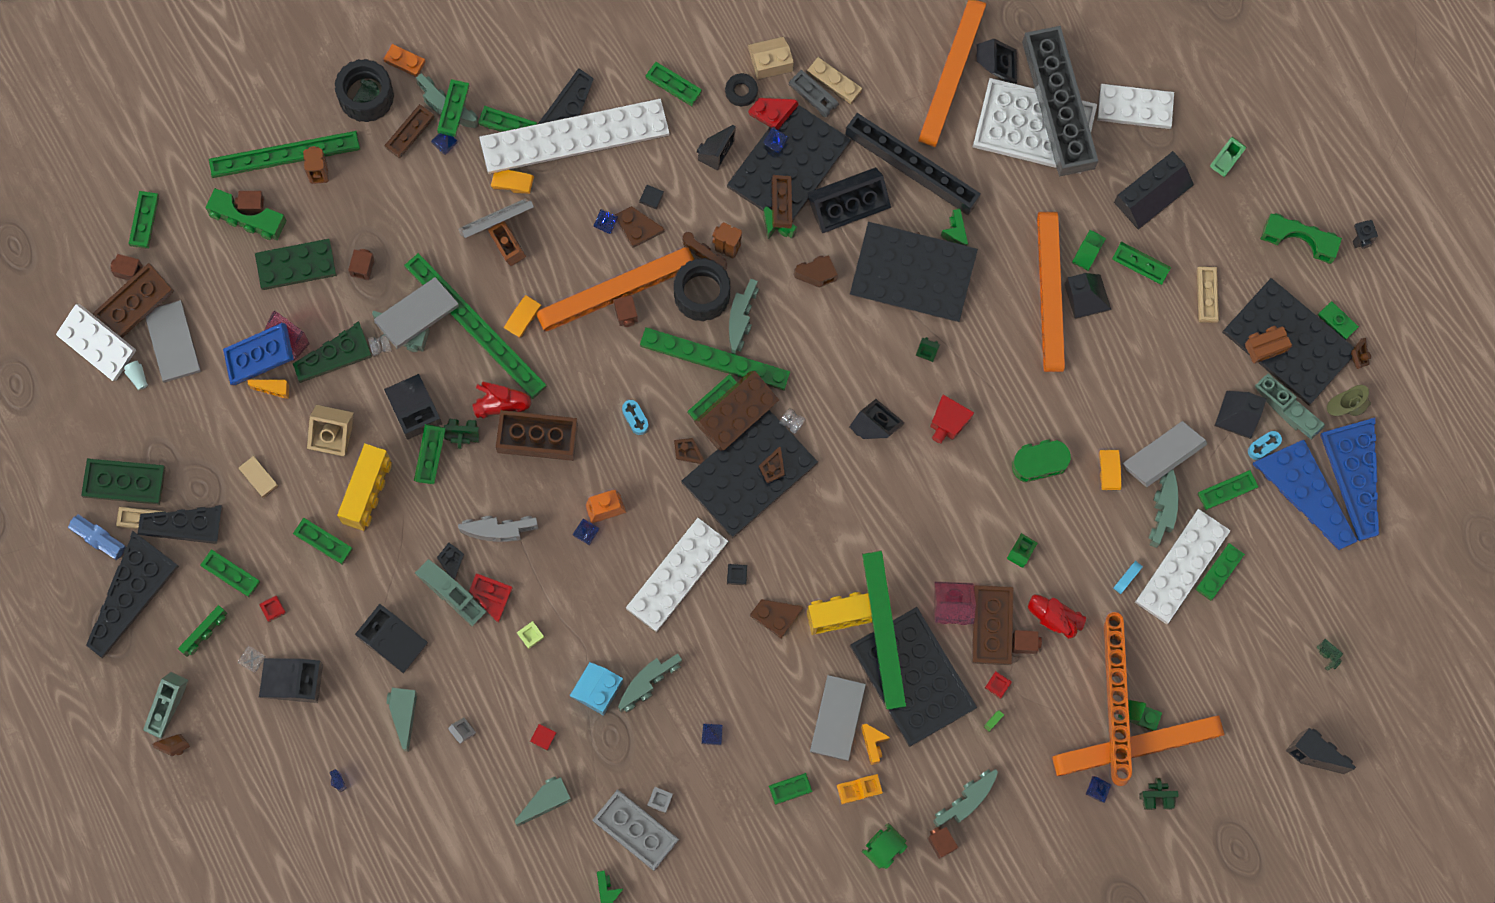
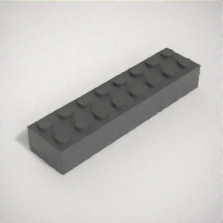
M1061 26L1026 32L1022 44L1058 175L1060 177L1094 170L1098 163V157Z

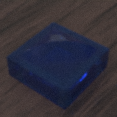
M772 127L763 143L777 153H780L789 137L775 127Z
M439 133L431 140V143L446 155L458 141L453 136Z
M600 209L593 227L611 234L618 216Z
M582 519L573 536L590 545L600 529L587 520Z
M703 724L702 744L721 745L723 725Z
M336 769L329 772L331 775V786L339 792L346 790L347 787L340 772Z
M1092 776L1086 795L1105 803L1112 784Z

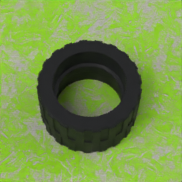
M358 59L343 66L337 74L335 93L340 107H342L343 112L348 117L359 122L375 121L380 117L382 118L390 110L393 104L394 92L389 74L381 64L379 65L377 62L369 59ZM361 79H373L382 86L379 95L366 103H359L349 99L347 96L349 88Z
M697 258L686 262L684 266L682 265L676 273L674 280V298L679 311L687 318L695 321L712 320L720 316L727 308L730 300L731 286L727 271L716 261L708 260L707 258ZM706 276L718 283L720 293L714 301L698 304L686 297L684 293L685 284L694 277Z

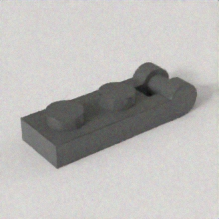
M800 70L789 81V86L814 106L825 118L832 109L839 105L834 97L803 70ZM824 100L827 101L825 106L822 104Z

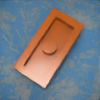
M392 44L384 57V62L417 77L425 64V59Z

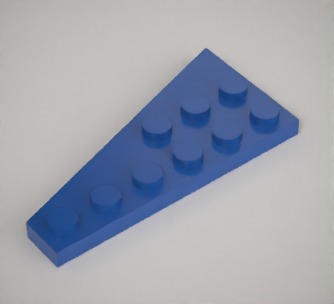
M1375 418L1320 434L1358 541L1379 535L1378 493L1376 492Z
M1301 440L1252 463L1312 524H1315L1322 531V534L1338 550L1357 542L1305 440Z

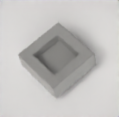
M465 718L451 724L448 728L460 744L473 737L476 733Z
M654 787L647 806L666 813L673 794Z

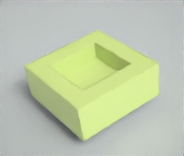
M533 621L517 632L528 649L544 639L543 634Z

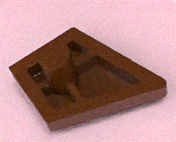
M1362 338L1351 352L1357 369L1370 365L1369 359H1371V354L1367 349L1366 338Z
M693 438L674 440L676 460L701 464L704 461Z
M778 447L759 465L767 484L785 475L781 447Z
M177 734L152 744L155 749L170 756L182 755L184 753L183 750L190 747L182 734Z

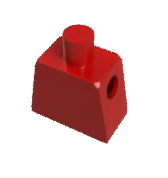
M943 394L930 425L931 428L936 430L932 439L942 444L946 436L952 440L955 439L972 419L974 412Z

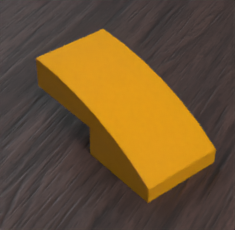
M511 170L495 172L491 187L493 189L511 190L513 193L530 194L534 176Z
M525 295L504 328L519 338L522 337L542 305Z
M1100 450L1102 490H1121L1119 450Z
M878 774L837 785L841 804L883 793Z

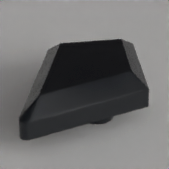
M448 543L437 556V559L447 574L455 580L464 553Z

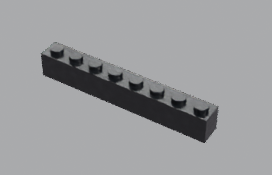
M856 113L847 125L845 133L847 137L957 209H961L966 215H969L978 203L981 193L859 113Z

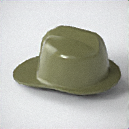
M1356 385L1336 395L1328 402L1327 412L1333 416L1344 414L1359 416L1363 414L1371 405L1368 398L1369 389L1365 385Z

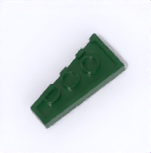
M359 321L348 330L339 333L331 341L328 340L322 344L323 346L317 350L311 351L293 363L299 383L372 357Z

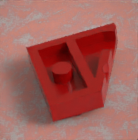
M759 98L749 109L748 113L751 117L777 131L799 104L795 99Z
M476 573L469 592L493 619L499 623L513 587Z

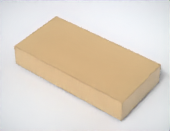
M254 456L239 467V470L262 498L278 487Z

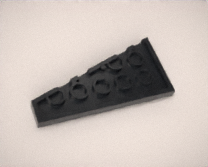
M134 531L131 533V538L124 550L122 561L115 572L107 592L105 603L100 609V615L86 644L89 649L102 659L179 567Z

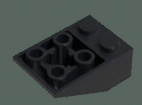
M419 374L384 389L407 440L422 434L425 424L442 425L438 412Z
M381 604L376 607L355 633L360 641L403 674L428 644L425 639Z
M264 658L259 698L318 703L323 663L320 660Z
M1308 728L1301 732L1286 749V752L1304 765L1346 774L1356 768L1348 756H1342L1337 751V747L1331 742L1327 743L1322 739L1321 733L1315 729Z

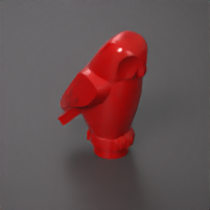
M483 381L481 385L477 384L476 389L486 395L483 398L477 399V402L472 405L476 417L485 419L488 415H499L500 410L512 412L525 411L531 406V398L524 392Z
M1034 594L1028 603L1029 611L1040 619V624L1053 632L1064 634L1068 639L1075 637L1078 632L1077 630L1082 631L1084 628L1086 616H1083L1081 612H1075L1054 597L1049 600L1046 597Z

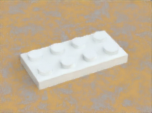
M1101 84L1097 121L1171 129L1174 92Z
M80 304L74 306L56 334L112 381L118 379L124 370V366L128 364L136 352L135 348Z

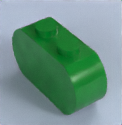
M1050 439L1044 440L1035 446L1027 444L1022 446V449H1019L1012 461V471L1016 478L1025 483L1060 475L1068 467L1071 454L1068 447L1058 440L1052 442Z

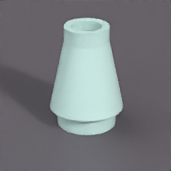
M133 361L124 366V373L136 386L137 390H142L148 386L142 364H139L138 361Z

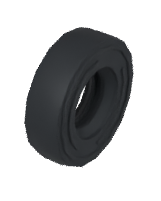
M740 73L733 75L726 83L725 93L727 99L735 106L743 107L750 105L757 98V82L748 74ZM738 84H745L748 87L749 92L745 96H739L735 93L734 89Z

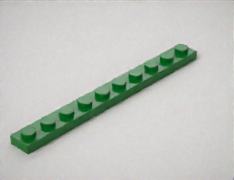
M419 253L404 265L422 286L433 278H437L459 305L458 308L449 314L532 399L547 387L531 368Z

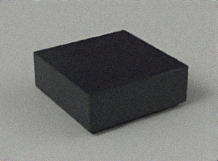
M646 185L639 203L657 210L664 191Z
M728 564L727 584L746 585L747 565Z

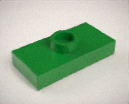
M1332 301L1318 314L1329 327L1345 340L1359 327Z
M806 773L768 786L775 805L813 792Z

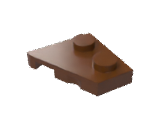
M632 206L615 214V218L632 248L665 232L662 226Z
M761 599L751 612L750 617L779 638H782L801 613L803 607Z

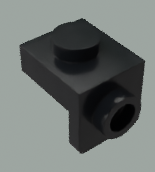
M1373 220L1363 221L1354 225L1357 233L1356 238L1352 241L1354 248L1361 247L1364 249L1372 246V243L1378 237Z

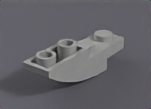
M485 516L479 521H473L472 519L464 520L462 524H458L460 533L476 539L493 542H511L521 540V532L537 530L538 524L537 519L532 518V516L522 517L520 521L515 522L513 520H505L499 525L496 517Z

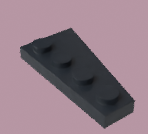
M578 68L538 124L580 116L594 78Z
M222 505L211 508L200 507L192 510L182 509L174 512L164 511L140 514L138 535L217 544Z

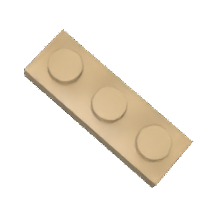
M819 57L807 70L808 75L849 104H852L862 92V88Z

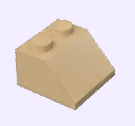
M784 37L748 45L757 80L793 71L794 62L789 45Z
M316 405L310 415L307 449L345 456L352 431L354 413Z

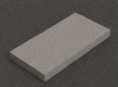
M525 198L460 227L458 230L462 237L467 238L534 206L530 200Z
M435 277L376 317L374 322L398 349L458 308L459 305Z
M181 300L156 307L145 318L162 381L165 383L201 372Z
M1182 421L1122 464L1130 474L1144 486L1148 487L1206 446L1207 442Z
M827 675L810 752L845 761L849 760L866 684Z
M618 789L592 820L653 871L656 870L679 841L676 836Z

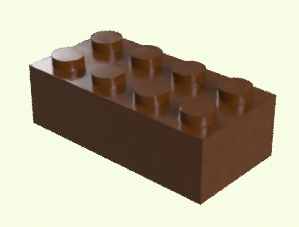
M749 371L702 413L694 423L716 449L725 450L775 405L779 399L756 371Z
M500 410L496 451L500 454L574 461L578 429L577 418Z

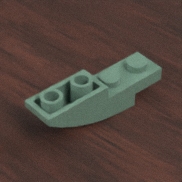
M422 73L416 77L418 86L425 92L423 94L424 102L441 115L447 95L443 90H438L434 86L435 83L430 77H425ZM464 107L460 125L471 128L478 127L477 115L471 109L468 111Z
M750 279L744 295L736 292L730 312L729 343L731 353L735 355L737 351H742L745 343L743 341L744 335H748L752 327L750 317L746 315H749L752 305L750 302L752 298L756 299L759 288H757L758 281Z
M1269 373L1255 385L1260 395L1267 399L1266 402L1296 431L1299 429L1312 440L1325 427L1321 420L1296 400L1297 397Z
M1173 469L1161 477L1159 482L1162 484L1161 489L1156 491L1153 499L1156 502L1154 508L1159 510L1154 520L1157 522L1156 527L1151 529L1148 539H1151L1150 546L1155 548L1160 545L1164 531L1170 533L1174 529L1177 518L1179 498Z
M429 559L415 572L442 600L444 599L471 626L486 613L470 593Z
M676 654L662 664L656 658L643 668L627 687L618 706L619 711L623 712L625 710L627 713L636 707L635 703L642 700L644 702L649 699L654 691L651 683L657 684L664 679L663 675L669 671L672 674L681 668L682 659Z
M988 769L979 775L981 779L977 782L971 780L963 786L965 790L961 792L965 799L963 800L960 797L951 803L953 806L951 809L946 811L944 808L936 813L935 816L937 818L933 820L936 827L941 826L953 817L957 823H960L969 816L989 793L998 771L995 769L991 772Z

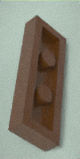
M419 104L384 145L385 148L400 159L435 118L434 114Z
M772 176L773 227H792L791 176Z

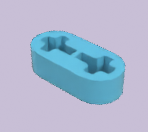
M634 400L626 401L622 406V412L629 426L635 434H645L648 430V421L640 406ZM627 406L635 407V416L630 411L626 412L628 410ZM636 419H638L641 424L644 423L642 430H640V428H635L637 426V423L635 421Z
M1276 431L1266 433L1249 446V456L1254 460L1263 458L1281 444V435ZM1270 437L1276 438L1275 444L1272 442L1267 445L1266 442L1269 441ZM1263 446L1260 454L1253 452L1255 448Z
M1135 560L1113 589L1121 594L1143 566Z

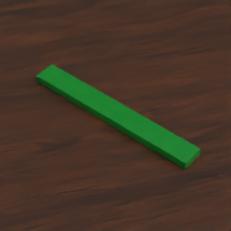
M357 131L210 158L212 178L301 162L304 161L303 151L313 146L322 149L325 157L360 150Z
M881 550L862 553L886 709L905 707V696L883 554Z

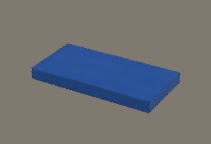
M280 323L223 349L230 385H237L294 360L285 323Z

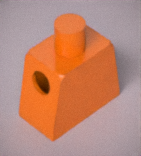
M616 490L592 496L586 503L591 524L626 513L621 495Z

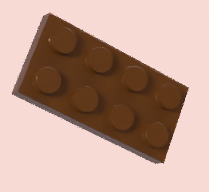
M148 263L92 314L123 338L169 297L174 290L153 265Z
M974 585L972 663L1011 665L1013 587Z

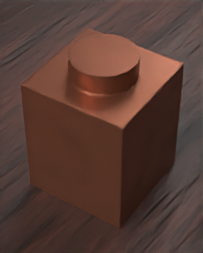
M238 191V197H235V208L243 215H257L264 211V196L261 191Z
M354 249L348 269L351 277L369 280L375 260L369 250Z
M117 254L116 258L111 262L110 269L115 277L129 281L142 269L143 265L139 259Z
M632 295L614 299L619 326L630 327L638 322Z
M1015 630L1012 640V653L1036 654L1042 645V638L1038 637L1039 632Z
M939 826L930 831L931 836L927 839L939 859L958 848L947 827L941 829Z

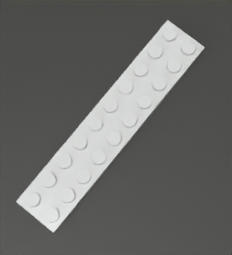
M661 99L480 136L479 140L487 172L491 174L669 136L670 133Z

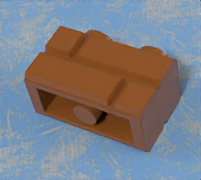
M315 146L305 149L303 151L304 169L310 183H327L329 181L328 164L323 150Z
M505 221L488 229L502 256L510 266L526 257Z
M723 222L720 227L716 226L712 235L714 237L712 243L715 244V251L721 254L725 253L726 256L733 259L736 257L741 246L742 230L736 227L731 228V225Z
M1272 326L1265 330L1266 333L1260 335L1257 332L1248 337L1249 339L1246 341L1245 346L1254 364L1291 349L1292 344L1283 326L1279 328Z

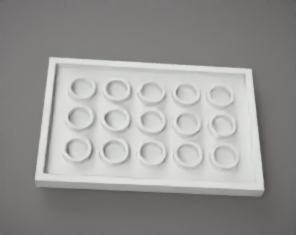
M990 78L973 148L1057 168L1035 89ZM1082 101L1091 132L1097 104Z

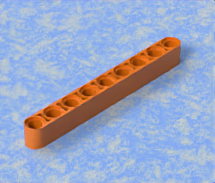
M968 0L924 122L918 140L920 143L936 148L987 4L979 0Z
M1038 212L1037 228L1044 372H1064L1058 212Z
M689 247L682 248L539 310L536 316L543 331L553 330L613 304L614 299L634 295L675 277L682 265L684 266L686 262L694 260V257Z
M1112 612L1108 614L1104 623L1111 777L1117 786H1125L1132 776L1124 620L1121 614ZM1109 621H1116L1118 626L1110 625ZM1116 639L1119 644L1113 645L1110 640ZM1111 658H1118L1120 660V663H1113L1111 661ZM1112 677H1119L1121 679V682H1114ZM1119 695L1122 701H1115L1113 696ZM1120 714L1124 720H1116L1114 715ZM1121 733L1125 739L1119 740L1115 737V734ZM1122 752L1126 758L1119 759L1116 753ZM1117 772H1124L1127 778H1119Z
M1213 716L1130 737L1131 759L1223 736L1225 733L1220 716ZM1110 742L1052 756L1056 775L1062 776L1111 764ZM1122 752L1116 753L1119 759L1126 758Z

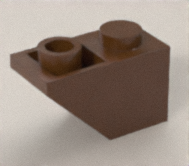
M829 255L825 257L818 256L813 262L808 264L804 262L797 265L793 274L796 279L819 288L837 281L838 277Z

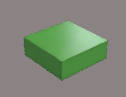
M1000 710L997 711L984 725V728L990 732L1004 714Z

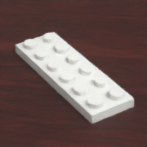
M1198 509L1135 603L1165 624H1168L1231 530Z
M697 518L627 605L626 609L657 633L727 545L728 540Z

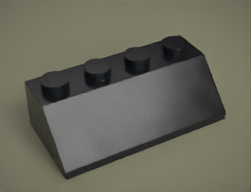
M1172 151L1120 192L1114 203L1139 230L1193 187L1194 183L1185 163Z
M876 167L807 193L811 209L822 233L891 208L884 176Z

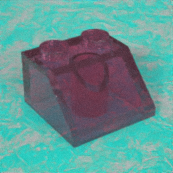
M274 310L264 331L280 323H285L287 325L293 358L296 361L310 343L302 330Z
M935 582V623L974 624L976 601L973 583Z

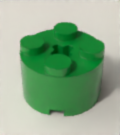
M890 823L885 825L888 829L884 832L880 829L865 845L868 847L867 850L862 849L861 851L878 869H887L894 862L892 858L898 853H903L908 847L906 844L907 840Z

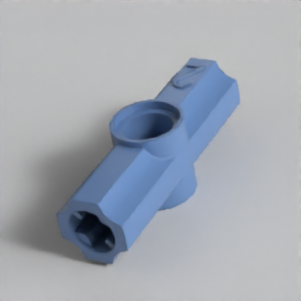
M79 514L70 521L68 528L84 538V541L95 549H100L115 560L123 555L126 546L111 537L100 526L92 524Z

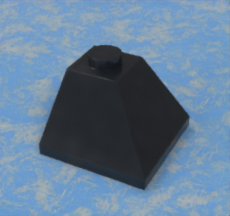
M994 38L977 44V62L991 74L1010 83L1017 84V49Z
M731 125L707 138L704 144L701 143L697 149L698 161L718 171L735 141L736 126Z
M1083 273L1067 277L1064 285L1075 319L1111 310L1100 274Z
M1226 391L1214 426L1251 439L1267 399L1250 392Z
M875 399L858 413L849 428L862 439H879L890 437L904 425V422Z

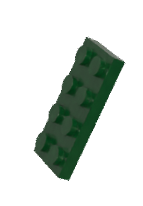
M330 239L255 253L262 290L337 276Z
M87 458L81 496L83 498L160 504L166 467L156 464Z

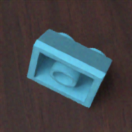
M589 662L571 692L570 697L604 716L623 684V678L606 668Z

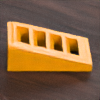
M248 380V385L253 390L289 399V384L287 380Z

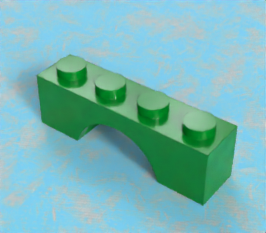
M214 188L205 207L211 218L225 220L227 224L233 227L241 226L245 231L252 234L254 232L259 233L261 237L267 240L274 239L278 241L287 221L284 214L268 208L257 215H243L235 209V200L232 194Z
M1277 213L1269 215L1260 238L1275 245H1279L1287 238H1300L1311 247L1313 258L1329 264L1335 260L1342 240L1335 233L1320 231L1315 226L1303 225L1298 220H1289Z

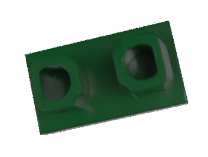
M450 418L447 425H444V428H446L444 440L458 443V449H462L463 444H470V442L479 443V427H477L476 420H468L466 426H459V420Z
M1155 778V783H1148V789H1155V791H1142V793H1139V799H1143L1144 810L1156 809V799H1162L1164 810H1172L1175 808V799L1179 797L1178 791H1162V789L1169 788L1168 783H1162L1161 778Z

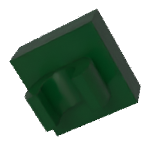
M928 337L922 338L916 356L934 362L940 344H938V341L928 340Z

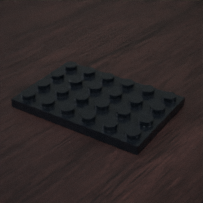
M798 105L777 131L769 127L731 178L727 188L764 211L765 207L772 210V176H791L793 222L809 200L807 193L818 188L850 144L851 139Z
M868 221L850 295L960 322L978 249Z
M1270 278L1222 333L1250 356L1245 346L1250 335L1257 332L1261 335L1266 333L1265 330L1272 326L1277 328L1283 326L1292 344L1291 349L1258 363L1310 406L1352 358L1351 352L1354 347L1275 280Z
M768 410L725 450L717 449L681 480V483L723 529L734 538L816 466L818 461L780 420ZM778 447H781L785 475L767 484L759 465Z
M918 607L893 620L906 706L887 709L909 747L977 709L976 704ZM873 631L850 644V648L885 705Z

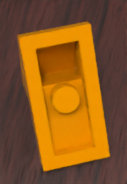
M862 724L861 730L871 765L878 764L880 758H882L880 746L876 747V744L888 741L890 737L868 724Z

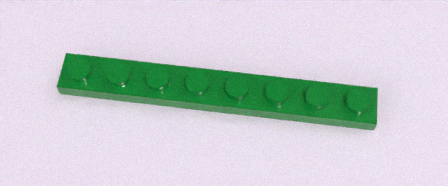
M645 327L640 342V347L743 378L749 371H756L768 386L785 391L790 371Z

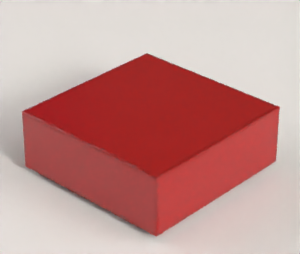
M277 595L259 604L268 622L286 614Z
M995 671L985 689L1001 699L1012 681Z
M538 724L530 742L548 751L557 733Z

